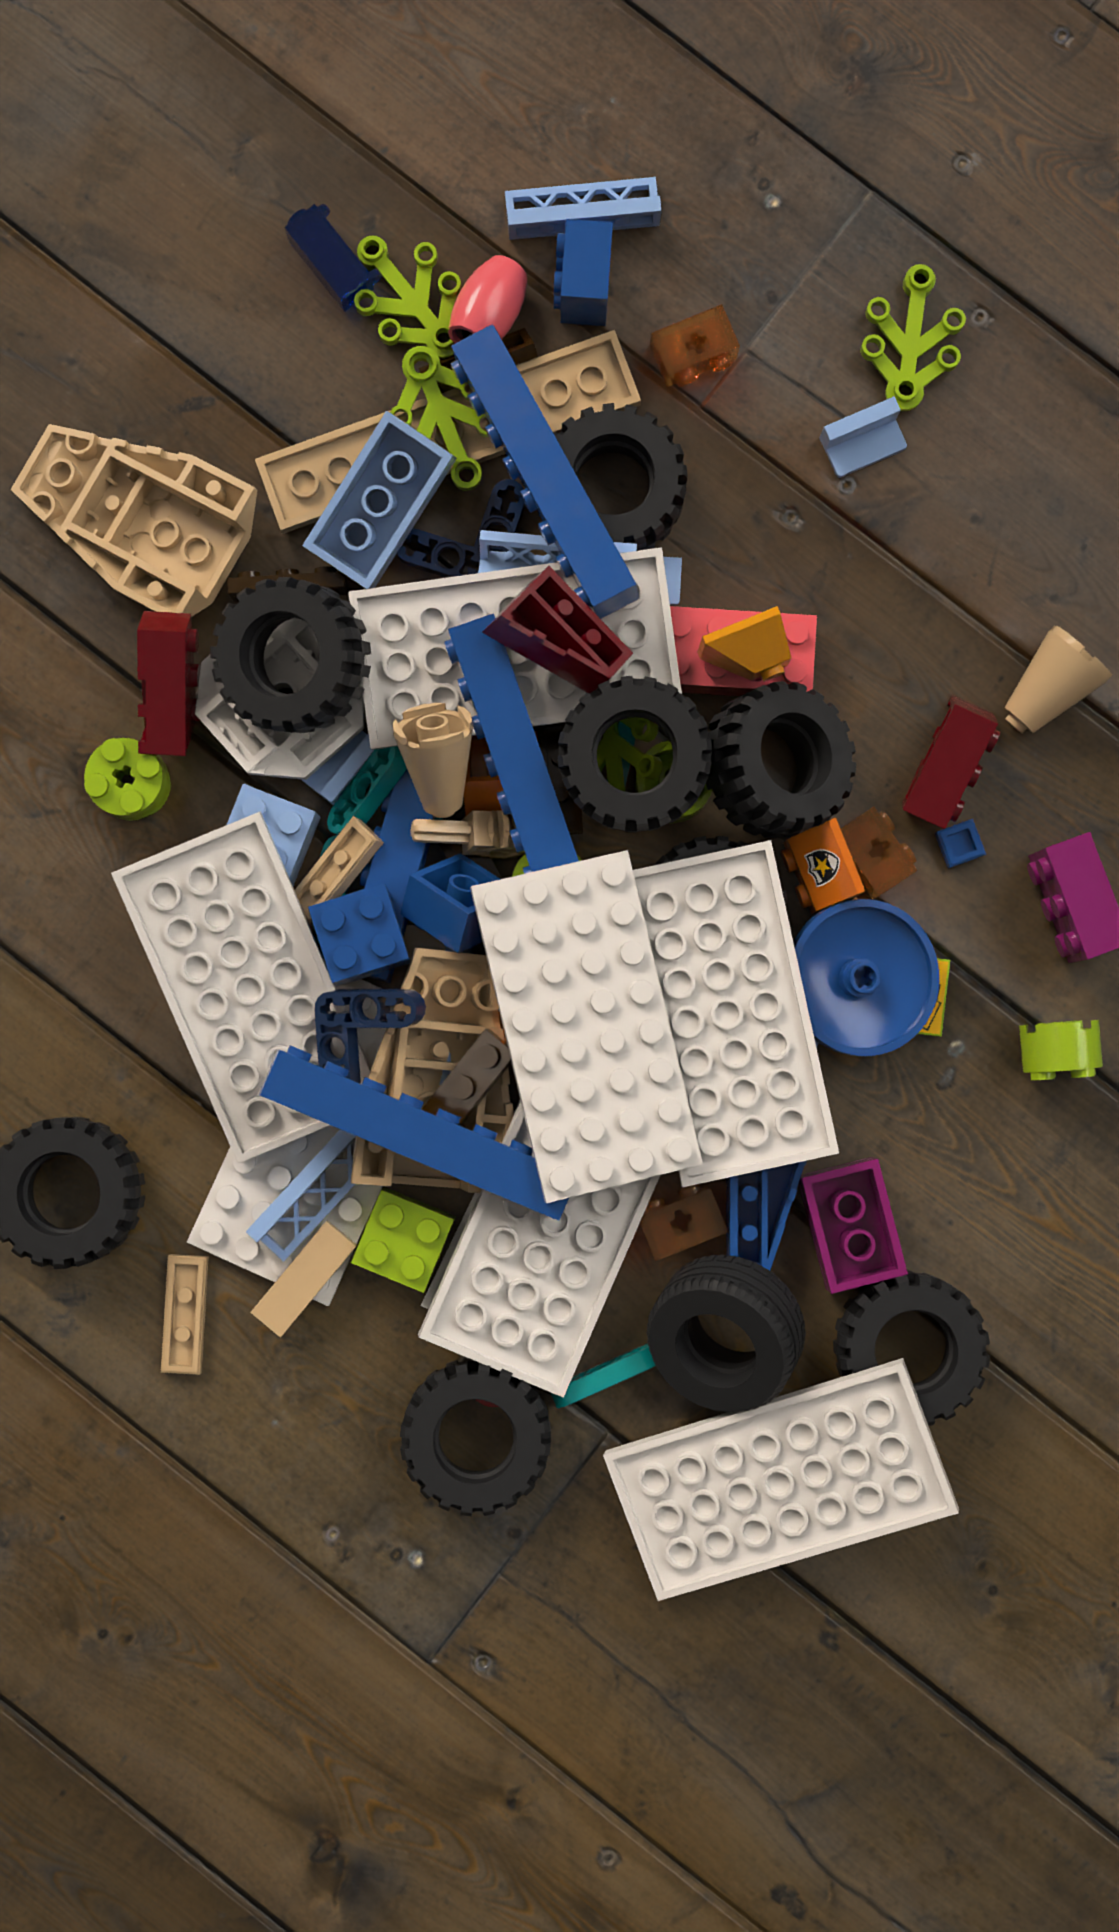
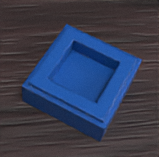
M973 819L935 832L948 869L986 855Z

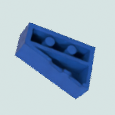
M807 1160L726 1178L727 1256L741 1257L771 1270L785 1228V1222Z

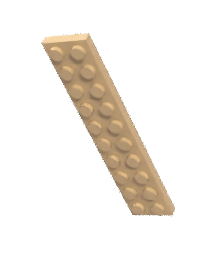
M615 330L516 365L553 433H560L563 422L569 417H573L576 421L580 418L581 410L591 406L595 413L602 411L603 404L614 403V410L625 411L626 404L636 407L641 405L639 393ZM467 384L465 386V391L468 394H471L472 390ZM455 388L442 393V396L473 409L470 401L462 396L461 390ZM426 398L415 401L411 409L413 416L411 427L417 430L428 401ZM385 412L255 459L282 534L318 521ZM405 412L395 414L396 417L405 423L407 422L408 415ZM452 418L467 457L481 463L506 454L502 446L495 449L490 438L481 436L475 427ZM487 418L480 422V427L483 430L490 424ZM436 424L430 440L448 451Z

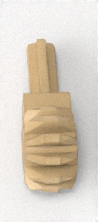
M472 810L461 821L415 819L411 824L410 834L414 842L462 844L463 855L505 859L516 858L525 854V851L517 853L509 831L516 828L512 813L504 815L502 810Z

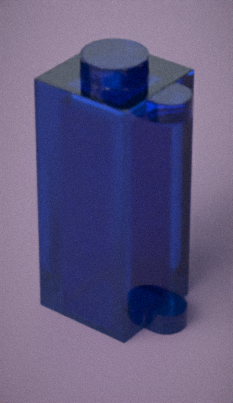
M314 204L307 210L301 209L293 214L288 221V225L284 228L289 243L345 312L355 305V295L363 289L373 291V285L381 279L382 275L377 269L368 272L326 219L330 214V209L327 205L322 204L317 207Z

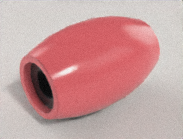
M495 255L478 267L467 279L456 298L451 312L448 334L454 344L492 324L501 340L504 338L517 319L525 298L527 274L521 265L509 257Z

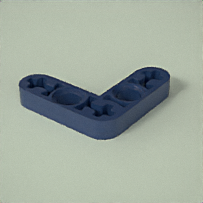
M511 479L502 480L494 486L474 547L412 528L404 543L410 544L412 539H418L419 547L430 551V543L436 544L432 550L431 563H426L427 555L419 551H415L412 556H407V551L403 544L397 552L399 560L407 566L444 578L464 575L461 573L466 566V555H471V564L479 567V538L481 530L487 531L493 525H501L505 527L508 533H516L525 508V503L520 494V491L524 488L520 483ZM508 490H513L515 499L519 500L518 503L511 502L507 511V518H514L513 522L503 516L492 515L493 511L499 515L501 514L503 502L498 496L500 494L506 495ZM489 545V551H509L503 546ZM447 549L456 551L460 556L458 565L451 569H445L438 563V556ZM468 567L467 575L478 573L476 569Z
M338 989L322 993L317 998L314 1009L318 1066L324 1068L327 1061L339 1066L345 1065V1068L350 1070L347 1078L361 1083L357 1028H404L419 1023L426 1011L425 1001L421 994L411 989ZM366 998H371L377 1006V1014L374 1019H369L363 1012L362 1006ZM333 1003L336 1006L349 1005V1011L337 1014L335 1011L330 1010V1004ZM401 1003L411 1008V1013L406 1014L404 1011L390 1012V1006ZM334 1037L342 1040L345 1046V1053L342 1058H337L331 1051V1041Z

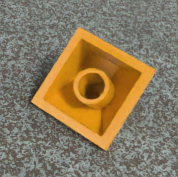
M778 606L702 636L697 651L699 658L703 661L749 680L762 677L763 682L784 674L785 670L783 667H786L792 659Z

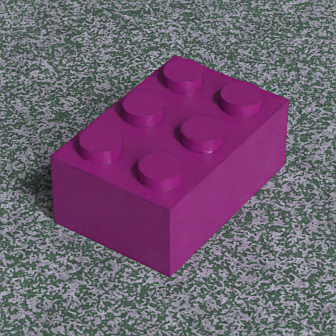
M1087 832L1028 855L1031 862L1027 864L1028 873L1033 884H1039L1044 899L1041 900V907L1046 919L1054 923L1058 934L1054 937L1061 957H1066L1068 963L1088 960L1118 949L1119 906L1091 833Z
M868 1157L801 1174L798 1184L827 1291L833 1294L908 1274L878 1158Z

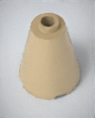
M1054 625L1048 631L1004 707L1009 712L1005 720L1021 734L1026 729L1034 733L1105 684L1112 674L1098 658L1092 657L1079 641L1059 626Z
M446 703L422 704L407 709L402 713L403 720L398 723L395 719L393 722V736L422 806L427 813L437 818L450 817L462 807L473 731L471 713L458 705V712L446 710Z

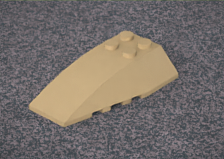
M52 424L47 426L11 488L14 494L117 592L154 612L191 613V617L214 602L251 538L257 489L191 454L166 452L159 447L149 445L143 447L129 444L126 440L117 438L106 439L98 437L94 433Z
M415 948L401 989H411L421 994L425 1001L426 1011L423 1019L417 1024L404 1028H386L368 1077L387 1086L384 1094L399 1100L401 1094L405 1093L423 1101V1108L439 1088L443 1070L452 1071L485 1029L492 1030L505 1041L486 955ZM401 1003L394 1005L393 1011H404L406 1014L411 1013V1008ZM449 1053H451V1062H446ZM508 1068L462 1125V1127L472 1131L475 1124L498 1133L495 1141L502 1143L514 1116L513 1103L510 1102L508 1084H510ZM358 1136L355 1137L351 1174L352 1184L391 1186L392 1183L460 1188L470 1193L481 1192L482 1188Z

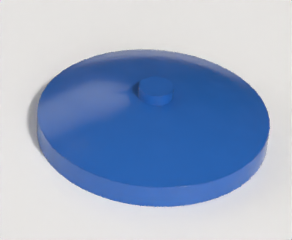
M857 899L844 901L829 906L817 913L797 934L793 943L813 1035L818 1043L828 1049L846 1055L875 1056L900 1048L914 1038L924 1027L933 1012L938 996L939 966L929 937L922 927L906 912L896 906L878 900Z

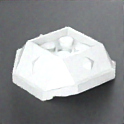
M293 618L280 624L270 635L264 651V666L270 682L278 691L283 688H289L296 693L303 689L316 672L319 662V645L315 633L309 624L301 619ZM209 655L201 662L195 715L249 775L307 780L364 729L365 706L363 694L360 699L352 698L349 701L352 710L345 717L336 716L334 717L335 724L327 728H315L314 732H279L254 726L250 719H242L233 711L235 704L226 703L219 693L224 688L223 683L215 682L212 674V669L218 668L217 659H212Z

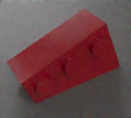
M550 566L546 567L482 631L483 634L589 694L596 690L599 684L608 681L633 654Z
M144 611L137 629L138 680H141L143 704H138V717H144L145 728L141 740L138 741V754L186 756L195 721H201L195 715L198 699L196 698L195 687H199L201 667L200 664H194L193 654L198 652L199 631L198 629H192L191 613Z
M951 695L947 706H949L944 720L940 727L937 726L932 736L934 740L925 758L921 760L902 802V809L943 829H946L950 820L956 822L965 805V801L961 800V797L967 786L972 788L975 786L983 769V766L978 765L984 751L991 753L1001 731L996 730L998 722L993 713L954 695Z

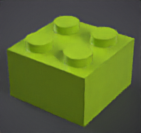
M384 1187L380 1191L351 1263L424 1293L456 1216Z

